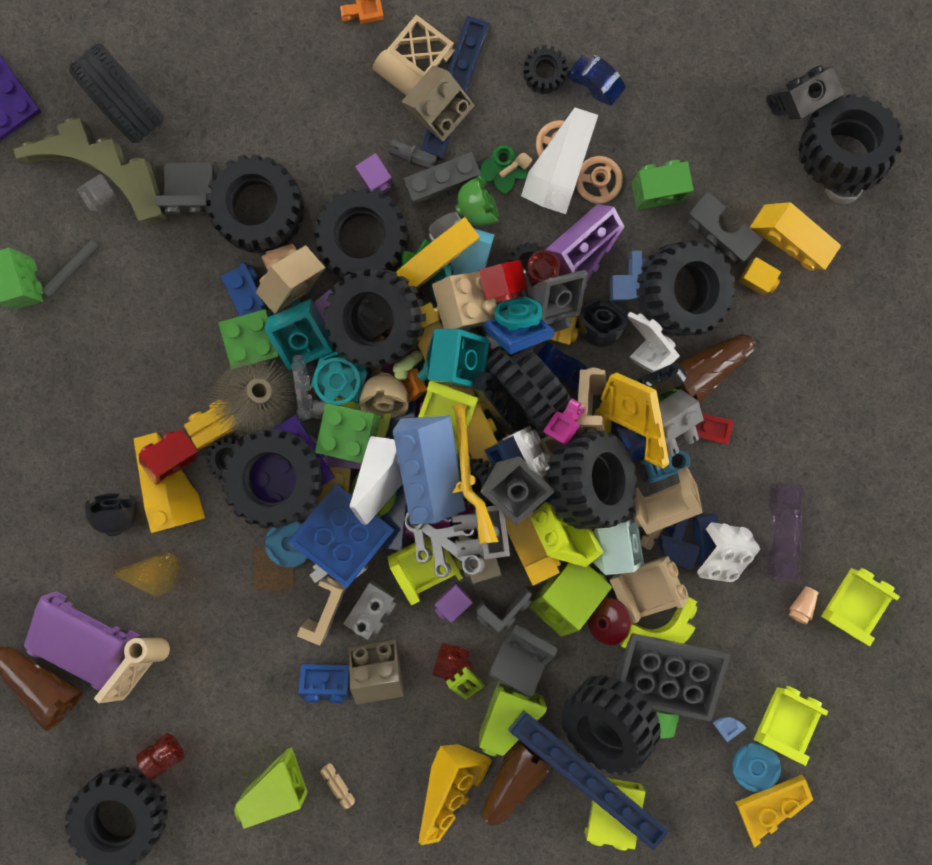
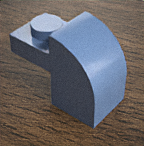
M632 251L629 254V275H613L610 278V301L615 303L631 302L640 297L636 293V289L640 287L637 279L638 274H642L643 270H641L644 261H646V258H642V251Z

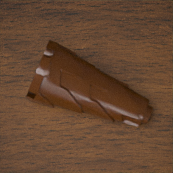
M739 334L725 342L722 341L711 348L699 351L686 359L675 362L687 372L685 381L676 389H682L698 402H701L710 394L709 392L716 388L725 377L741 366L742 362L754 352V340L749 335Z
M0 647V675L2 680L17 695L18 701L30 712L32 718L45 731L53 729L64 720L62 716L69 709L71 711L81 700L83 691L61 678L51 669H45L29 656L25 657L13 647Z
M520 740L506 753L503 759L504 763L496 775L495 783L484 802L482 818L490 826L500 825L502 822H505L519 803L522 804L535 787L537 788L554 769Z

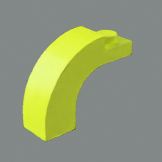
M688 596L685 606L680 609L677 608L672 619L663 627L647 629L635 623L631 624L628 637L619 644L626 648L632 633L684 644L695 630V627L688 623V620L692 619L696 614L697 601Z

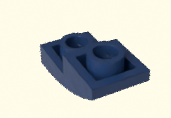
M715 514L694 517L693 540L700 543V567L717 547L706 530L711 522L719 523Z

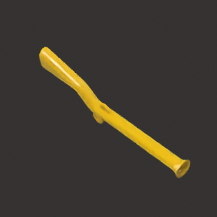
M453 405L456 418L461 482L456 484V488L452 493L463 492V496L476 507L479 544L499 542L485 502L472 490V485L476 483V478L471 475L465 416L467 405Z

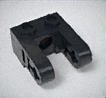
M822 65L810 69L804 75L786 83V88L778 89L767 95L766 102L774 115L788 114L790 120L802 119L842 96L844 92L834 66L823 68Z

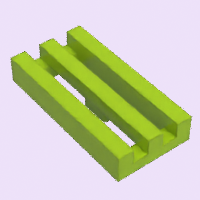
M465 667L462 669L464 673L462 676L457 673L454 675L456 679L454 682L448 679L446 683L452 691L467 700L484 688L485 685L478 676ZM459 685H464L470 691L466 692Z

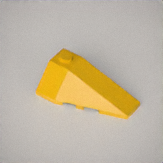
M158 432L134 438L144 508L151 533L205 518L200 496L187 479L183 470L155 485L139 464L141 449L148 444L153 443L154 445L162 440Z
M459 744L440 746L431 766L418 841L420 845L435 843L441 840L456 819L453 814L454 810L458 809L462 804L466 805L470 799L466 796L467 792L473 784L478 787L483 781L492 762L490 757Z

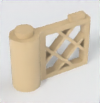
M415 15L390 47L379 54L372 69L407 96L433 65L438 67L442 61L447 63L455 52L453 49L454 43L418 15ZM416 24L425 30L426 37L412 38L411 31ZM440 41L445 45V48L440 52H431L430 42ZM427 42L428 53H414L413 44ZM410 44L411 54L401 55L396 51L399 45ZM429 58L430 66L425 72L416 66L417 59Z
M133 638L129 640L124 648L126 658L94 699L98 703L124 700L153 662H160L168 657L170 652L169 643L163 638Z

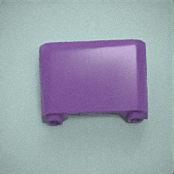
M57 591L42 596L36 606L24 643V647L27 649L26 652L31 656L41 657L91 683V687L100 691L126 658L124 648L127 642L133 638H140L141 635L132 630L125 634L120 632V628L117 626L111 628L74 609L72 607L73 603L70 601L65 603L67 596Z

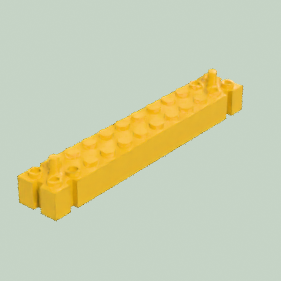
M431 302L420 307L421 314H426V321L421 322V327L425 328L423 336L418 337L417 340L419 341L418 346L425 361L434 329H444L438 306L433 308ZM446 385L448 387L475 396L473 390L470 388H458ZM479 399L467 429L468 448L472 459L482 458L483 462L486 460L490 462L485 449L502 440H496L493 433L497 429L491 418L486 419L483 411L487 408ZM505 515L507 533L532 585L560 573L557 566L561 565L560 561L548 557L530 517L524 518L516 525Z

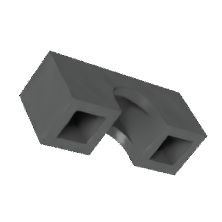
M469 152L404 178V182L413 206L416 207L436 199L438 194L448 189L458 188L459 190L464 183L477 176H481L473 153Z
M708 191L686 215L687 225L694 232L700 231L706 237V243L713 245L715 248L718 247L724 253V258L729 263L739 265L746 260L763 239L746 224H743L734 233L722 230L719 225V217L726 209V206Z

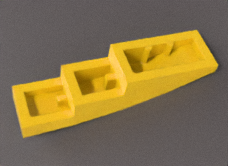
M464 217L397 270V276H404L409 280V286H415L418 289L438 274L442 268L456 259L461 252L479 240L480 236Z

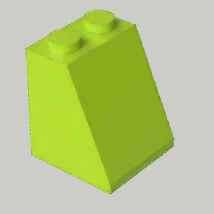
M565 561L558 569L560 573L552 576L531 598L532 601L528 607L560 637L579 631L612 588L607 582L606 577L593 570L589 565L583 567Z
M498 681L479 732V748H482L484 753L491 756H496V754L504 756L519 740L509 732L508 728L523 710L538 721L547 709L544 696L534 693L533 696L526 697Z
M292 747L286 749L245 789L236 803L235 816L239 822L241 821L243 829L301 808L308 791Z

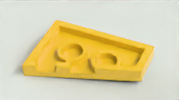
M799 775L735 803L750 841L755 848L761 843V838L769 832L771 834L778 829V824L786 818H792L813 801V797L806 779L803 775Z

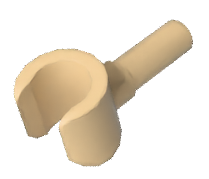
M521 153L511 165L499 173L503 178L516 169L518 165L525 170L531 164L532 158L526 153Z

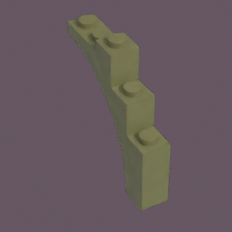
M69 118L64 123L57 125L60 135H47L44 137V140L25 142L21 147L13 149L16 159L26 165L41 161L63 160L80 163L96 169L108 176L120 187L131 203L140 223L147 226L168 219L167 213L157 206V196H161L151 164L142 158L131 159L126 164L120 144L112 138H101L94 144L89 125L81 118Z

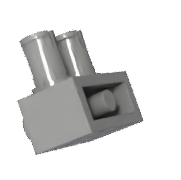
M682 389L659 402L668 457H672L674 452L676 454L679 452L676 437L682 434L686 444L695 443L694 440H699V434L695 425L704 419L699 402Z
M495 505L486 506L499 542L479 544V537L478 539L456 541V548L465 547V549L457 550V557L480 554L484 559L510 556L505 514ZM476 511L473 514L453 515V523L462 522V524L453 525L454 532L476 528L478 531Z
M371 580L345 620L344 625L367 640L371 634L376 636L383 626V623L380 622L384 614L389 616L396 605L393 601L396 595Z

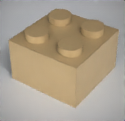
M307 246L299 250L294 248L282 260L275 259L267 266L268 272L259 280L261 284L256 293L272 312L277 314L307 295L325 267Z
M479 272L448 276L432 284L444 329L463 330L483 326L485 322L495 319L496 299L486 300Z

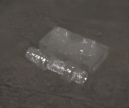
M296 355L293 357L291 367L300 420L310 419L309 409L313 408L312 396L307 394V391L311 390L309 375H305L307 367L306 363L303 362V357Z

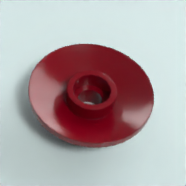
M604 597L587 620L592 635L606 645H617L623 642L631 630V618L628 610L619 600L613 597Z

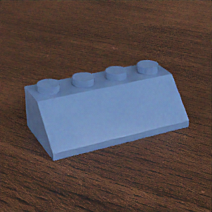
M450 415L400 419L393 429V436L410 523H437L465 511L466 505L463 492L452 493L456 488V484L461 482V475Z

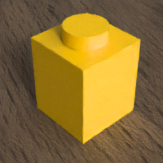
M755 257L748 263L738 282L763 296L769 292L773 293L780 283V280L777 278L781 271Z

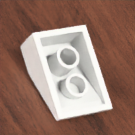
M374 436L369 438L350 503V508L364 525H367L403 484L395 441L393 439Z

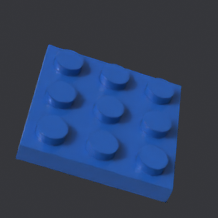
M336 483L288 542L345 588H348L394 529L377 515L367 525L362 524L350 508L352 495Z

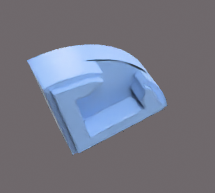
M719 717L712 720V723L726 742H729L746 729L739 720L732 719V717Z

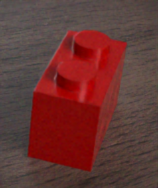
M521 260L479 270L486 300L496 298V302L505 301L521 296L520 291L528 289Z
M182 429L165 434L161 441L154 445L153 443L146 445L141 449V453H139V464L155 485L198 459L197 448Z

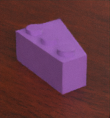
M597 204L553 242L546 251L561 276L586 270L588 272V280L592 272L598 270L600 266L598 264L605 252H609L623 230L624 225L614 207Z

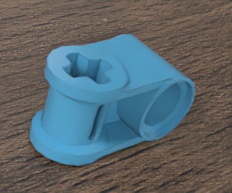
M679 450L677 454L682 457L683 462L677 468L671 463L672 457H668L669 465L663 469L654 464L652 465V463L644 459L640 460L648 476L647 483L650 484L666 479L668 476L677 474L678 470L689 467V456L684 451Z

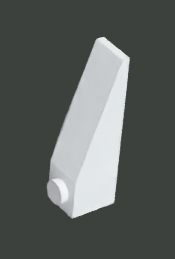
M578 108L573 109L528 172L521 194L522 197L542 207L566 214L598 118L597 114Z

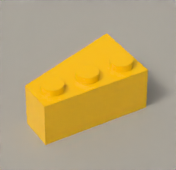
M791 202L765 204L750 226L755 233L800 261L801 265L810 271L826 270L841 247L837 241Z

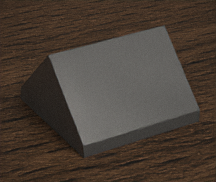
M586 270L547 279L527 289L529 298L541 304V319L549 324L580 315L588 275Z
M519 456L497 462L481 489V493L516 525L555 492Z

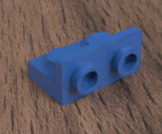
M242 262L240 263L241 267L221 276L239 316L269 308L256 293L259 287L256 280L259 279V276L253 265L249 267L247 263Z
M301 664L298 694L302 699H305V702L317 703L319 699H329L330 703H343V700H349V665Z

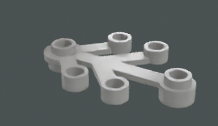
M409 513L405 516L407 529L414 533L417 549L415 557L417 561L424 563L432 558V551L426 547L425 533L431 538L435 574L438 577L448 576L451 573V566L445 560L443 547L455 557H457V550L463 549L456 548V543L448 537L459 535L473 536L476 534L477 528L472 529L470 533L466 530L454 532V527L436 529L431 524H411ZM449 518L444 519V521H446V522H452V521H453L452 518H451V519H449ZM422 551L426 552V559L421 557ZM478 554L457 557L462 561L463 570L469 575L478 574L484 568V560ZM474 559L478 561L477 568H474L472 566V561ZM441 565L446 569L444 574L440 572Z

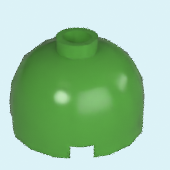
M477 176L464 183L458 192V204L455 205L460 218L465 217L471 225L476 227L488 226L499 221L497 218L499 217V212L492 193L489 195L487 190L484 189L488 185L481 176Z

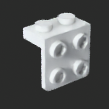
M632 312L628 313V319L646 339L630 356V359L635 364L652 373L672 364L680 356L674 349L675 343L661 333L663 329L655 320L648 321L640 313L638 315Z
M531 426L502 439L505 440L514 436L526 463L541 478L546 475V471L549 470V456L546 452L543 453L539 445L541 443L540 437L535 430H532Z
M711 522L706 530L717 547L697 573L700 578L734 582L740 577V574L748 564L753 561L756 554L760 551V547L754 540L751 531L747 528Z

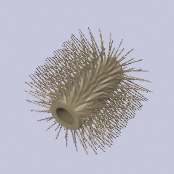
M257 359V375L251 363L250 369L249 364L247 370V366L241 365L242 368L238 371L236 370L238 375L231 374L232 376L228 382L225 381L224 383L221 376L218 379L219 381H216L219 384H215L220 386L214 387L217 389L216 392L219 391V393L214 394L223 395L213 397H222L215 400H222L224 404H209L219 405V408L224 407L222 408L223 410L218 411L222 414L223 418L226 417L224 421L233 414H235L234 417L237 415L230 427L235 424L233 428L236 429L235 427H237L241 431V426H243L244 431L245 429L247 431V436V421L249 422V427L251 426L252 433L254 427V432H256V428L258 431H263V427L259 428V426L265 425L267 420H270L272 422L271 425L274 426L273 424H276V422L272 418L275 417L277 419L275 416L278 414L277 412H284L285 410L283 406H279L289 403L286 401L280 403L282 400H288L287 398L281 399L288 396H282L283 394L280 392H295L285 391L286 388L280 389L283 386L280 384L282 380L281 378L276 380L280 375L271 382L269 380L266 381L273 370L269 373L263 365L262 367L261 364L259 371L260 364L259 366L257 365Z

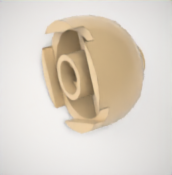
M381 373L364 383L359 398V405H361L362 411L380 414V418L384 417L383 414H392L391 418H396L408 411V390L401 380L396 379L389 373Z

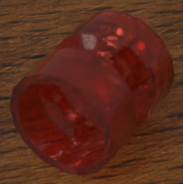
M541 250L534 253L526 267L530 283L536 285L544 280L557 277L560 270V261L551 251Z
M166 733L157 739L154 745H149L137 753L136 759L143 774L149 779L155 780L167 771V767L172 768L184 759V751L172 734Z

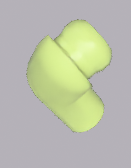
M414 350L397 362L393 367L395 378L398 380L406 379L408 377L407 371L423 359L422 353Z

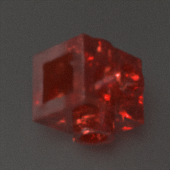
M442 642L432 675L443 678L445 681L451 679L454 682L456 680L455 674L458 673L462 676L464 674L462 669L465 667L470 670L472 663L468 661L470 651L460 646H453Z

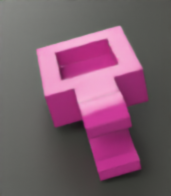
M571 399L563 413L557 411L553 415L543 432L566 446L580 426L575 420L581 417L585 408L581 406L580 402Z

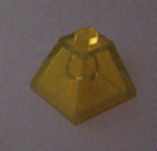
M165 553L164 555L160 554L116 569L112 575L158 597L171 590L183 564L177 562L179 558L175 555Z

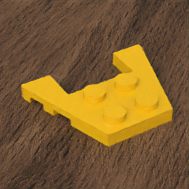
M617 372L610 375L600 398L602 400L601 405L595 410L593 416H603L604 428L607 433H611L612 421L645 436L644 460L663 469L669 465V458L657 391Z

